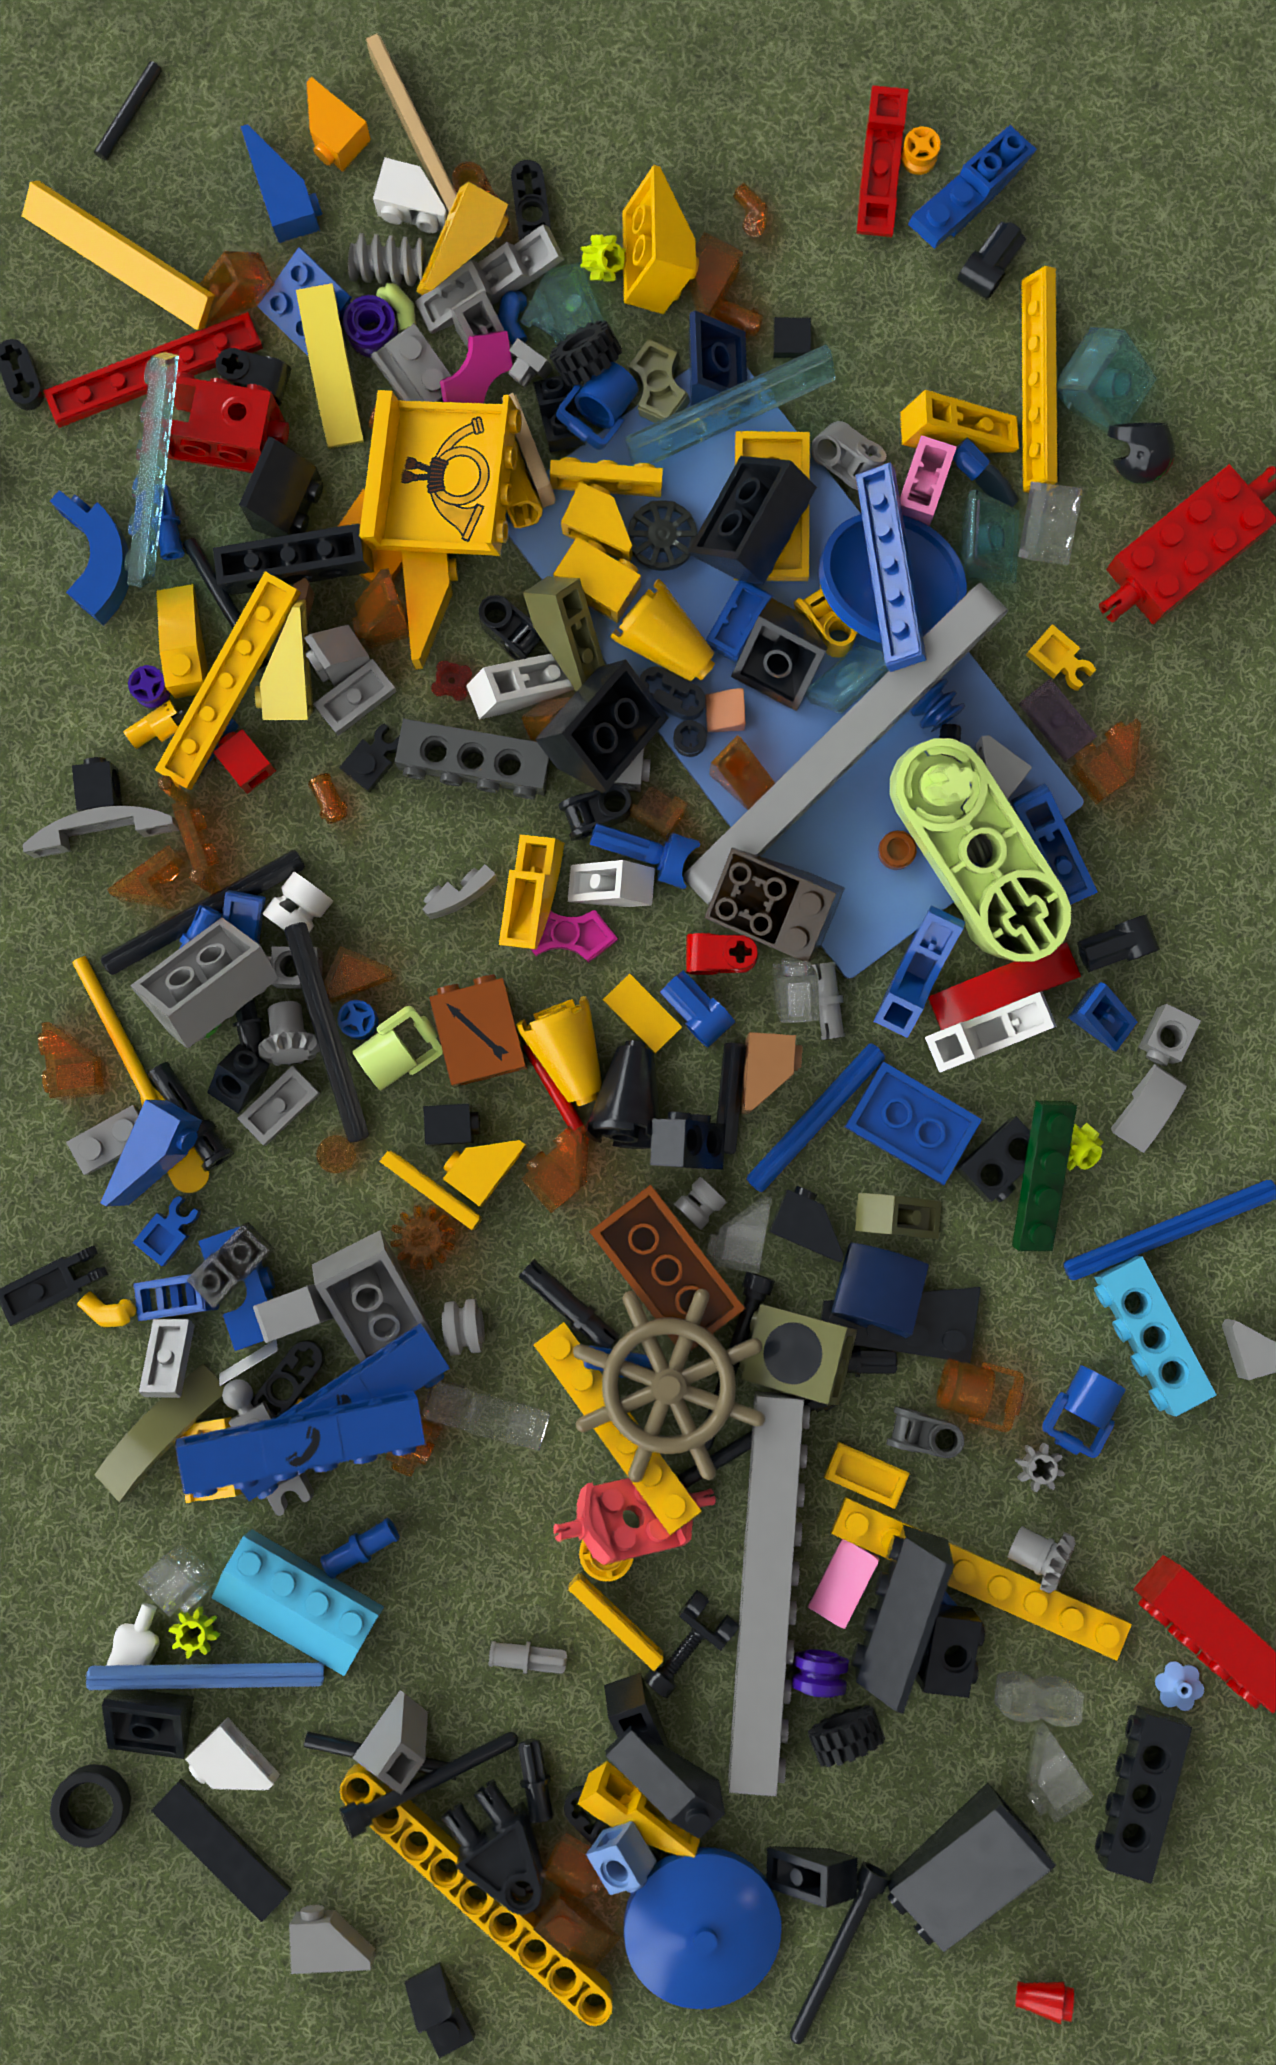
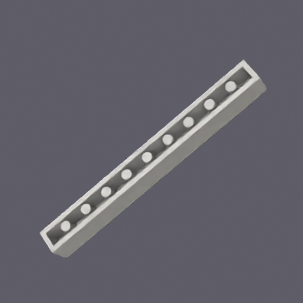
M755 1391L754 1409L765 1415V1422L762 1426L752 1427L728 1785L729 1793L777 1796L778 1783L785 1782L786 1759L779 1758L780 1743L787 1744L788 1719L782 1718L783 1704H790L791 1680L785 1679L786 1664H793L794 1640L787 1639L788 1625H795L797 1603L796 1601H790L791 1585L798 1586L799 1562L793 1561L794 1546L800 1547L802 1540V1523L796 1522V1508L804 1506L805 1484L798 1483L799 1468H806L807 1444H801L802 1429H809L810 1406L804 1405L803 1397L797 1395Z

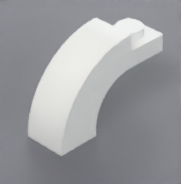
M1041 991L979 1017L925 1037L940 1073L1057 1027Z

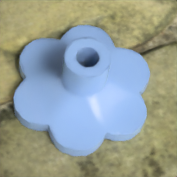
M1172 1661L1166 1665L1165 1672L1158 1674L1155 1679V1686L1161 1692L1160 1701L1169 1708L1177 1706L1180 1710L1188 1711L1193 1707L1195 1700L1201 1698L1204 1693V1686L1199 1681V1671L1193 1665L1182 1666L1180 1663Z

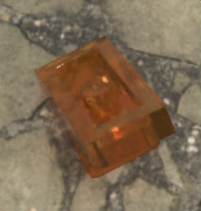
M168 845L107 890L111 896L120 901L172 909L155 885L159 882L165 884L173 880L180 873L178 868L184 865L185 862L178 852Z

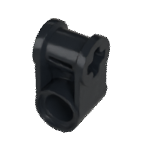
M237 348L223 350L216 359V368L221 379L227 380L235 386L247 387L249 384L263 386L272 392L278 406L282 404L292 370L287 363L274 357L260 356Z
M501 595L487 596L482 600L479 606V619L482 629L516 661L526 659L538 643L542 641L533 627L531 618L523 614ZM499 609L506 614V617L499 623H492L487 620L486 615L491 610Z
M613 784L607 792L602 793L594 790L570 797L558 805L560 811L565 812L572 831L569 834L572 841L592 836L596 823L611 827L626 821L633 810L630 793L619 784ZM612 796H620L626 801L625 806L619 812H611L605 808L607 800ZM577 811L581 812L583 823H580Z

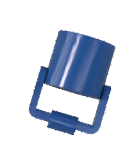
M611 362L612 366L608 369L601 370V374L597 377L595 375L591 376V379L585 382L583 386L581 384L575 385L556 412L557 419L566 425L570 432L597 450L605 448L623 424L625 419L621 415L638 394L637 382L625 368L614 362ZM574 397L577 409L589 422L598 427L610 429L604 439L595 434L590 427L576 416L574 417L565 410Z
M1080 1365L1067 1392H1061L1056 1397L1043 1422L1042 1429L1045 1433L1055 1438V1444L1075 1455L1081 1452L1088 1457L1095 1458L1100 1454L1114 1427V1421L1111 1418L1126 1389L1099 1373ZM1063 1409L1100 1428L1090 1448L1084 1446L1083 1441L1063 1430L1059 1432L1053 1428Z

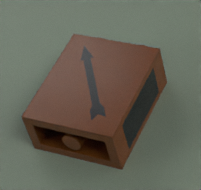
M495 974L476 978L473 980V986L462 989L459 988V984L440 987L437 989L438 995L429 997L450 1082L454 1088L527 1069L506 982L503 978L496 980Z

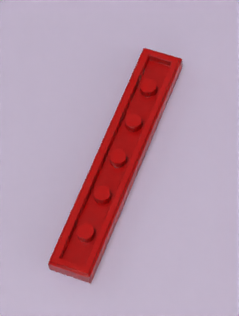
M246 312L43 390L55 423L60 428L164 388L159 381L160 373L174 375L175 372H185L195 376L216 368V359L225 349L237 348L254 353L262 350L263 347L250 314Z

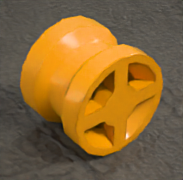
M920 126L908 132L901 154L902 165L908 172L915 175H923L934 168L940 151L941 141L939 135L933 129ZM919 153H926L924 156H917Z

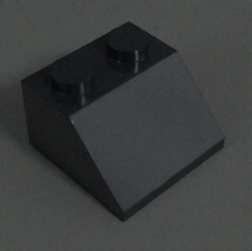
M268 436L239 506L255 531L273 538L304 533L309 524V516L307 515L312 502L317 503L319 501L324 484L321 482V476L315 465L278 440Z

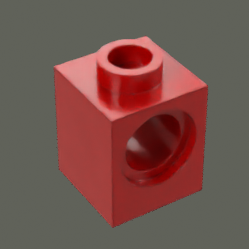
M243 729L238 733L231 732L224 736L218 742V748L213 751L215 756L247 794L276 772Z

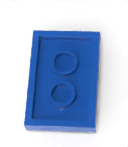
M883 1061L844 1128L937 1183L945 1185L982 1119Z

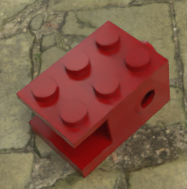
M175 372L174 375L160 373L159 381L177 410L190 412L189 422L151 416L148 431L166 458L253 473L268 436L284 445L287 444L289 423L285 421L272 392L267 388L256 384H249L247 387L235 386L221 378H211L210 381L196 379L191 374L185 372Z

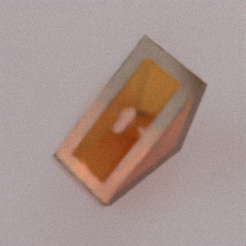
M738 735L719 753L710 765L709 775L747 810L775 784L743 739Z
M340 946L324 981L330 1004L397 978L390 967Z

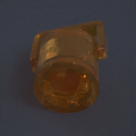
M949 1358L941 1373L936 1394V1407L969 1416L967 1422L1008 1432L1013 1427L1015 1415L1019 1416L1024 1397V1393L1021 1392L1024 1376L1019 1371L983 1361L981 1367ZM994 1371L1015 1377L1012 1390L1009 1389L1004 1409L1006 1414L1003 1425L982 1420L987 1414L995 1385Z

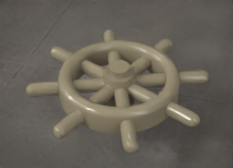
M698 1289L695 1292L685 1319L664 1317L649 1321L636 1293L627 1291L624 1293L622 1301L634 1328L620 1338L610 1354L584 1344H578L573 1349L575 1358L604 1369L602 1394L605 1406L578 1418L575 1423L576 1429L584 1433L612 1421L624 1437L638 1446L628 1472V1477L632 1482L637 1483L643 1479L652 1452L676 1454L687 1451L691 1452L702 1478L712 1480L716 1475V1470L704 1444L721 1430L729 1417L755 1427L762 1426L765 1422V1415L762 1412L734 1402L736 1379L733 1364L759 1353L762 1350V1342L757 1338H753L726 1350L710 1331L700 1325L710 1297L709 1292L705 1289ZM658 1335H679L669 1364L656 1339ZM695 1341L709 1353L711 1358L684 1369L692 1344ZM642 1343L654 1371L625 1359L638 1344ZM716 1372L719 1373V1396L690 1385ZM619 1375L645 1384L647 1387L620 1399L618 1389ZM684 1400L713 1411L701 1425L696 1427ZM655 1401L645 1429L636 1424L627 1414ZM669 1407L682 1434L672 1436L659 1435Z

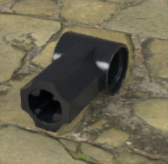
M1001 221L980 251H974L968 258L957 280L988 300L1004 278L1007 267L1025 244L1027 238L1022 234L1021 229L1012 222L1004 223Z
M1147 915L1127 920L1114 926L1115 929L1079 941L1077 943L1079 955L1088 973L1127 959V962L1160 950Z

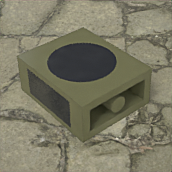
M760 1304L759 1311L756 1310L752 1316L750 1332L753 1333L752 1339L757 1338L762 1342V1350L740 1362V1368L743 1370L741 1379L827 1405H839L857 1329L782 1308Z

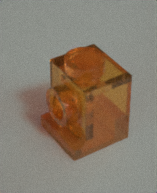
M422 1418L425 1445L416 1446V1451L410 1454L397 1456L393 1455V1452H388L385 1457L386 1460L393 1462L391 1466L393 1470L412 1477L419 1463L427 1464L435 1447V1444L429 1440L431 1437L437 1439L443 1430L442 1427Z

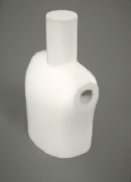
M142 1603L135 1624L124 1623L117 1628L114 1635L112 1652L106 1666L150 1664L160 1644L159 1637L149 1631L157 1609L156 1606Z

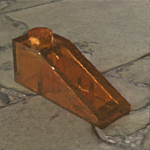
M389 568L382 569L354 603L358 616L351 618L357 639L364 638L369 649L409 638L407 619Z

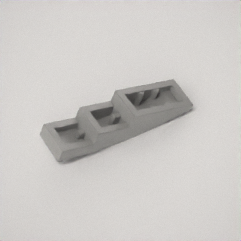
M542 224L515 245L506 242L479 263L473 260L468 261L431 292L415 300V303L429 332L434 334L454 325L451 308L480 289L485 291L491 305H494L501 301V298L507 292L518 291L565 259L550 228Z

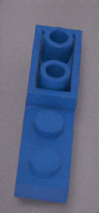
M1009 125L966 162L956 178L912 215L908 225L934 249L950 235L955 237L1013 179L1033 156L1036 148Z

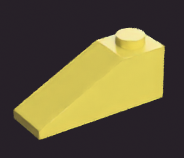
M306 599L297 600L292 607L260 681V686L255 687L256 708H262L263 720H308L313 712L310 661L305 655L309 651V646L304 639L308 636Z

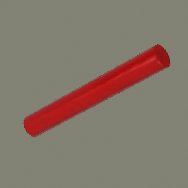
M527 1044L522 1047L577 1144L580 1145L589 1140L590 1138L585 1134L586 1127L572 1103L567 1102Z

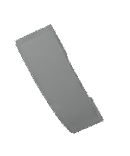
M136 806L99 807L68 815L47 825L23 844V851L33 858L70 852L69 837L133 824H135V830L143 837L179 831L181 828L180 823L172 816L149 808Z

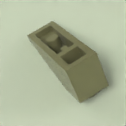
M547 576L524 591L523 595L534 629L577 692L599 666L605 665L580 578Z

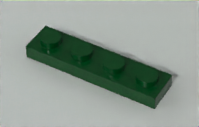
M1035 1101L1012 1247L1018 1251H1053L1077 1105L1071 1101Z

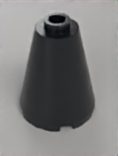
M630 1040L626 1041L625 1045L616 1048L586 1124L585 1134L588 1138L599 1143L602 1142V1136L613 1140L612 1146L650 1149L652 1119H660L654 1052L647 1049L646 1043Z

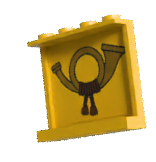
M378 390L359 537L370 549L501 556L502 543H506L508 539V522L505 520L506 506H511L513 500L512 484L509 483L511 470H515L517 465V449L514 446L515 433H520L522 425L521 411L516 408L511 397L503 395V404L400 401L393 391Z

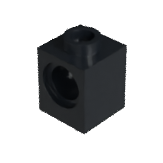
M102 757L87 758L83 760V764L72 765L77 811L106 806H122L119 769Z
M238 1044L217 1065L207 1093L239 1114L260 1091L270 1064L241 1044Z
M469 1103L423 1106L425 1145L474 1143V1135L480 1134L479 1112H472V1105Z

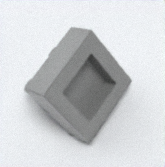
M518 338L509 350L517 359L509 371V375L523 387L528 385L535 374L546 379L553 370V366L546 358Z

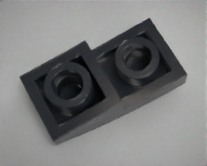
M553 376L533 382L550 453L586 445V442L584 443L570 432L567 426L556 417L560 404L573 389L572 385L568 386L565 384L561 376ZM574 397L565 410L580 419Z

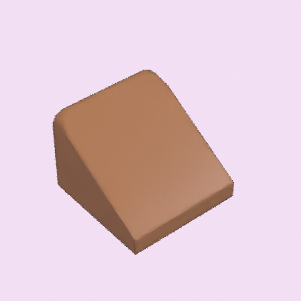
M735 688L705 695L707 733L745 730L744 688Z

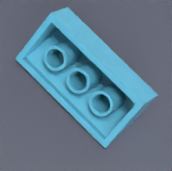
M253 1529L242 1537L224 1568L212 1596V1599L343 1676L346 1675L384 1606L336 1578L331 1579L323 1570Z

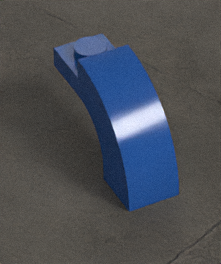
M932 905L930 906L902 957L873 1022L908 1038L924 1009L927 998L947 957L964 928L965 921Z

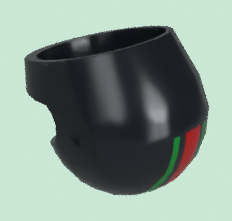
M1123 423L1109 425L1107 436L1125 441L1130 446V454L1128 456L1113 459L1117 472L1124 479L1135 484H1148L1159 480L1168 472L1175 457V444L1167 423Z

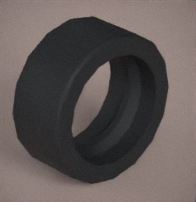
M91 1764L78 1768L59 1784L52 1796L50 1816L54 1829L63 1840L76 1847L91 1848L104 1844L118 1832L129 1815L131 1796L128 1784L118 1772L105 1765ZM88 1782L96 1783L105 1788L113 1802V1812L110 1819L103 1826L95 1829H87L77 1824L71 1817L68 1809L69 1797L73 1790L79 1785Z

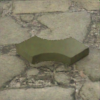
M648 339L628 365L630 374L636 377L643 385V395L638 404V412L641 417L670 430L690 403L687 392L680 388L674 380L675 370L680 362L678 352Z

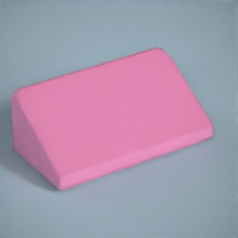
M841 1539L807 1607L840 1628L845 1629L879 1562L878 1556Z

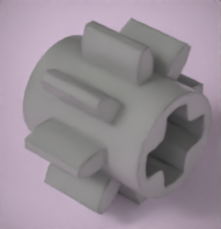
M1043 1442L1040 1445L1039 1451H1034L1033 1448L1025 1445V1451L1027 1452L1023 1459H1015V1462L1021 1465L1024 1471L1017 1476L1018 1480L1024 1482L1031 1478L1030 1486L1034 1492H1038L1040 1484H1046V1486L1054 1490V1479L1057 1476H1065V1473L1058 1469L1057 1462L1063 1458L1062 1455L1053 1453L1049 1456V1445ZM1037 1459L1045 1463L1047 1462L1043 1466L1045 1471L1043 1475L1032 1472L1037 1468L1035 1464Z

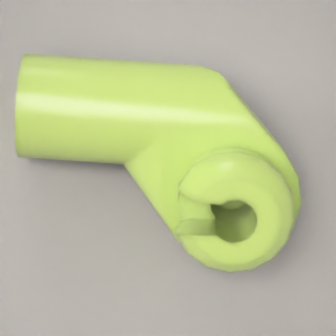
M387 283L386 286L377 289L376 296L384 299L397 312L398 334L415 323L416 325L414 303L397 284Z

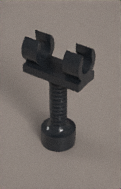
M699 1590L694 1592L684 1607L678 1612L679 1617L692 1627L691 1632L686 1636L687 1638H684V1641L681 1642L682 1644L676 1648L677 1650L674 1651L672 1657H669L670 1660H667V1663L664 1664L665 1666L657 1668L655 1671L650 1669L643 1678L653 1690L666 1699L677 1687L674 1682V1674H677V1671L680 1670L679 1668H682V1665L689 1659L694 1649L696 1650V1646H699V1643L702 1642L701 1640L707 1639L721 1651L739 1628V1623L728 1614L722 1619L714 1632L696 1619L709 1602L708 1598Z

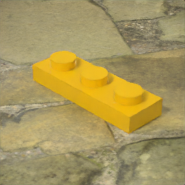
M573 457L551 460L550 484L552 489L576 491L579 482L588 486L592 483L600 485L607 489L610 494L661 497L663 468H656L649 463H637L634 466L619 465L611 460L587 463Z

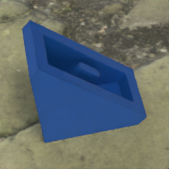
M1102 982L1087 990L1068 1017L1115 1052L1138 1023L1107 984Z

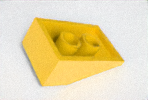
M653 165L623 210V248L626 249L623 265L624 303L664 314L673 301L679 299L682 289L688 281L695 278L699 268V258L696 257L695 237L661 167Z

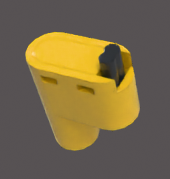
M168 700L123 732L137 750L156 736L163 742L174 735L185 713L183 710L178 712L173 703Z

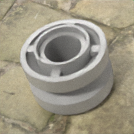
M467 1299L463 1308H459L455 1301L445 1302L444 1312H442V1329L445 1346L448 1347L450 1356L461 1355L465 1346L469 1348L471 1353L482 1352V1342H485L482 1309L478 1308L477 1299Z

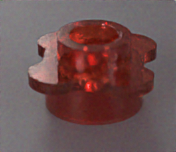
M446 660L439 662L436 666V681L431 685L433 694L438 697L442 695L452 696L456 701L464 700L467 697V681L472 677L470 667L467 665L459 666ZM450 678L455 679V682L453 684H450L448 682Z

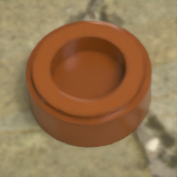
M892 831L886 834L878 846V857L881 863L892 870H901L908 867L917 853L915 840L904 831Z

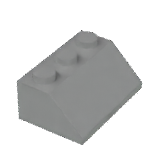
M221 917L130 986L168 1033L188 1049L194 1043L202 1040L207 1033L224 1020L233 1016L237 1010L255 996L263 993L268 986L279 978L262 947Z

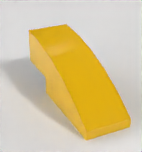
M520 835L515 870H509L499 945L537 950L553 903L561 868L564 842L556 838Z
M606 1761L588 1774L578 1802L579 1806L611 1827L633 1821L647 1845L678 1856H696L700 1839L670 1822L615 1766Z

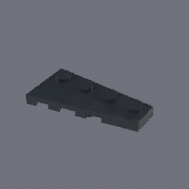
M981 1287L922 1292L913 1335L907 1338L872 1324L864 1328L832 1315L834 1299L823 1300L820 1319L857 1329L854 1345L970 1363Z

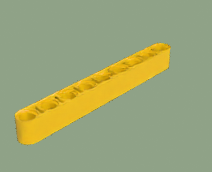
M355 1764L349 1769L340 1786V1796L345 1805L353 1801L356 1804L362 1801L364 1804H367L393 1791L391 1787L361 1764ZM354 1778L364 1779L369 1784L370 1790L365 1793L356 1792L351 1786V1780ZM411 1800L396 1807L399 1817L396 1819H386L382 1815L372 1819V1825L369 1826L582 2022L587 2025L598 2026L609 2019L612 2013L613 1991L608 1980L534 1912L526 1915H517L510 1912L488 1894L484 1898L474 1899L468 1894L467 1889L476 1884L460 1873L458 1869L450 1873L441 1870L438 1866V1861L448 1858L457 1863L458 1849L461 1846ZM415 1831L421 1832L427 1837L428 1843L423 1846H416L410 1841L409 1834ZM511 1892L512 1896H513L516 1900L520 1901V1900ZM507 1912L516 1918V1922L513 1925L505 1926L499 1923L496 1916ZM536 1939L543 1942L546 1948L536 1953L530 1951L526 1947V1943ZM560 1967H569L573 1969L575 1975L570 1979H562L557 1976L555 1971ZM591 1994H599L605 2001L599 2006H591L585 2001V1998Z

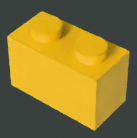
M576 537L553 573V576L580 578L587 605L618 624L641 587L639 570L625 559L620 558L617 561L607 555V550L598 542L588 539L586 542Z

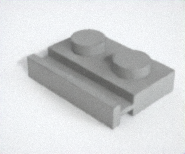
M415 323L387 342L381 349L371 354V358L402 401L439 402L443 399L440 381L450 377L451 374Z

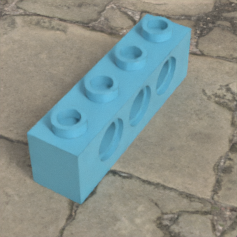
M1135 1256L1122 1261L1094 1276L1098 1286L1094 1287L1095 1294L1104 1308L1108 1306L1111 1308L1116 1318L1112 1322L1113 1328L1122 1342H1129L1134 1352V1355L1130 1356L1132 1364L1141 1377L1147 1376L1153 1388L1149 1390L1150 1398L1160 1412L1165 1410L1167 1414L1176 1417L1216 1396L1143 1256ZM1131 1292H1135L1140 1298V1306L1134 1313L1128 1312L1125 1307V1299ZM1153 1326L1158 1332V1341L1154 1346L1148 1348L1143 1341V1334L1147 1328ZM1172 1361L1176 1365L1177 1373L1174 1379L1166 1382L1162 1377V1368L1167 1362Z

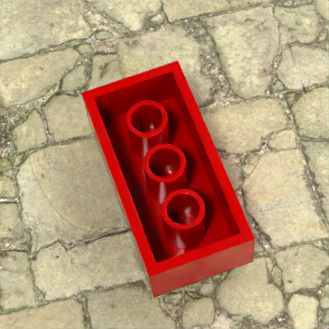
M1162 1555L1133 1589L1142 1597L1138 1605L1164 1627L1171 1624L1167 1631L1195 1655L1201 1651L1196 1657L1214 1674H1217L1223 1681L1227 1682L1226 1685L1240 1698L1250 1704L1255 1710L1262 1705L1273 1714L1276 1711V1651L1186 1569L1165 1555Z

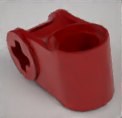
M711 933L686 935L687 974L746 973L753 969L757 962V946L747 936ZM737 946H744L745 952L751 953V956H745L744 963H738L736 956H730V953L737 951Z

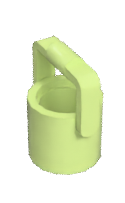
M412 1006L404 1007L377 1027L378 1033L352 1051L365 1073L380 1091L407 1072L410 1075L419 1072L443 1053L442 1046L437 1040L438 1032L426 1016L420 1017ZM409 1017L413 1019L414 1026L427 1043L430 1042L433 1046L432 1049L416 1060L393 1029Z

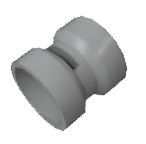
M699 1177L692 1184V1191L687 1196H681L674 1205L693 1224L702 1230L709 1222V1216L713 1211H720L727 1202L703 1178Z

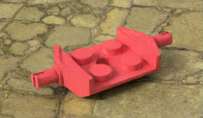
M629 1478L595 1486H593L592 1482L587 1483L580 1490L577 1501V1518L574 1521L555 1524L553 1530L554 1534L559 1533V1535L555 1536L558 1542L574 1537L583 1540L593 1558L603 1565L684 1546L691 1540L693 1519L670 1536ZM712 1489L692 1494L688 1492L699 1508L715 1505V1496L710 1497V1495L714 1494ZM624 1510H630L638 1516V1528H632L625 1523L623 1519Z

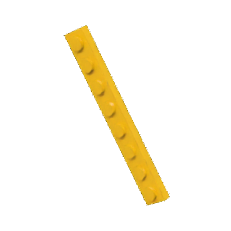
M845 1496L830 1533L889 1559L887 1558V1553L893 1535L899 1537L903 1525L915 1529L918 1528ZM949 1543L954 1567L947 1586L1116 1661L1118 1660L1132 1626L1130 1622L1058 1590H1054L1051 1593L1040 1590V1582Z

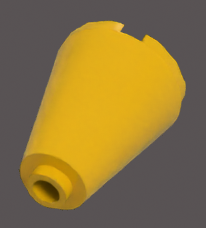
M657 579L653 585L657 591L654 593L648 589L622 620L623 623L619 628L623 632L620 633L615 629L610 637L618 644L690 682L695 677L701 681L714 667L715 663L711 658L715 653L667 586L660 579Z
M586 996L580 997V1005L575 1006L573 999L567 1000L533 1014L535 1021L530 1022L529 1025L526 1024L525 1019L516 1024L520 1035L567 1102L576 1101L577 1106H582L596 1100L597 1092L600 1091L602 1086L590 1004Z

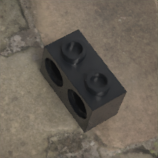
M668 1112V1119H652L650 1165L723 1170L725 1124L711 1123V1115L686 1112Z
M1017 1116L1009 1118L962 1161L955 1170L985 1202H992L995 1199L999 1203L1002 1202L1016 1189L1013 1182L1024 1173L1031 1131ZM1014 1139L1022 1141L1025 1145L1026 1153L1021 1160H1015L1009 1153V1144ZM987 1164L994 1166L998 1172V1180L993 1186L986 1185L981 1179V1170Z

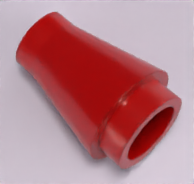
M1017 1982L1015 2007L1026 2009L1060 2025L1061 2021H1072L1074 1988L1065 1986V1982Z

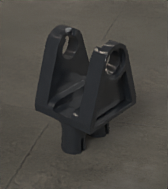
M492 1779L486 1783V1788L481 1786L473 1794L492 1820L491 1824L479 1831L462 1802L454 1805L455 1810L452 1811L450 1808L445 1812L441 1820L445 1822L461 1846L458 1849L459 1856L456 1863L460 1873L510 1912L517 1915H526L534 1911L541 1900L544 1865L532 1823L529 1822L530 1816L527 1806L522 1801L512 1808L496 1785V1781ZM518 1881H526L529 1884H521ZM511 1891L519 1896H526V1894L533 1892V1896L527 1902L518 1901L512 1896Z

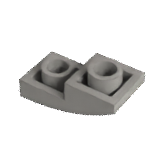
M485 864L480 870L473 868L462 879L460 884L463 888L460 891L455 889L449 882L443 887L439 885L434 887L425 897L424 902L426 905L422 910L430 919L453 913L479 898L498 881V878Z
M1154 1064L1132 1092L1134 1099L1112 1125V1132L1144 1153L1171 1116L1187 1087L1186 1084Z

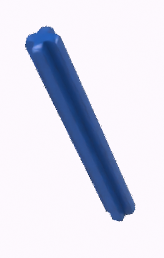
M870 1043L859 1053L747 1175L746 1179L754 1189L763 1192L885 1059V1055L876 1045Z

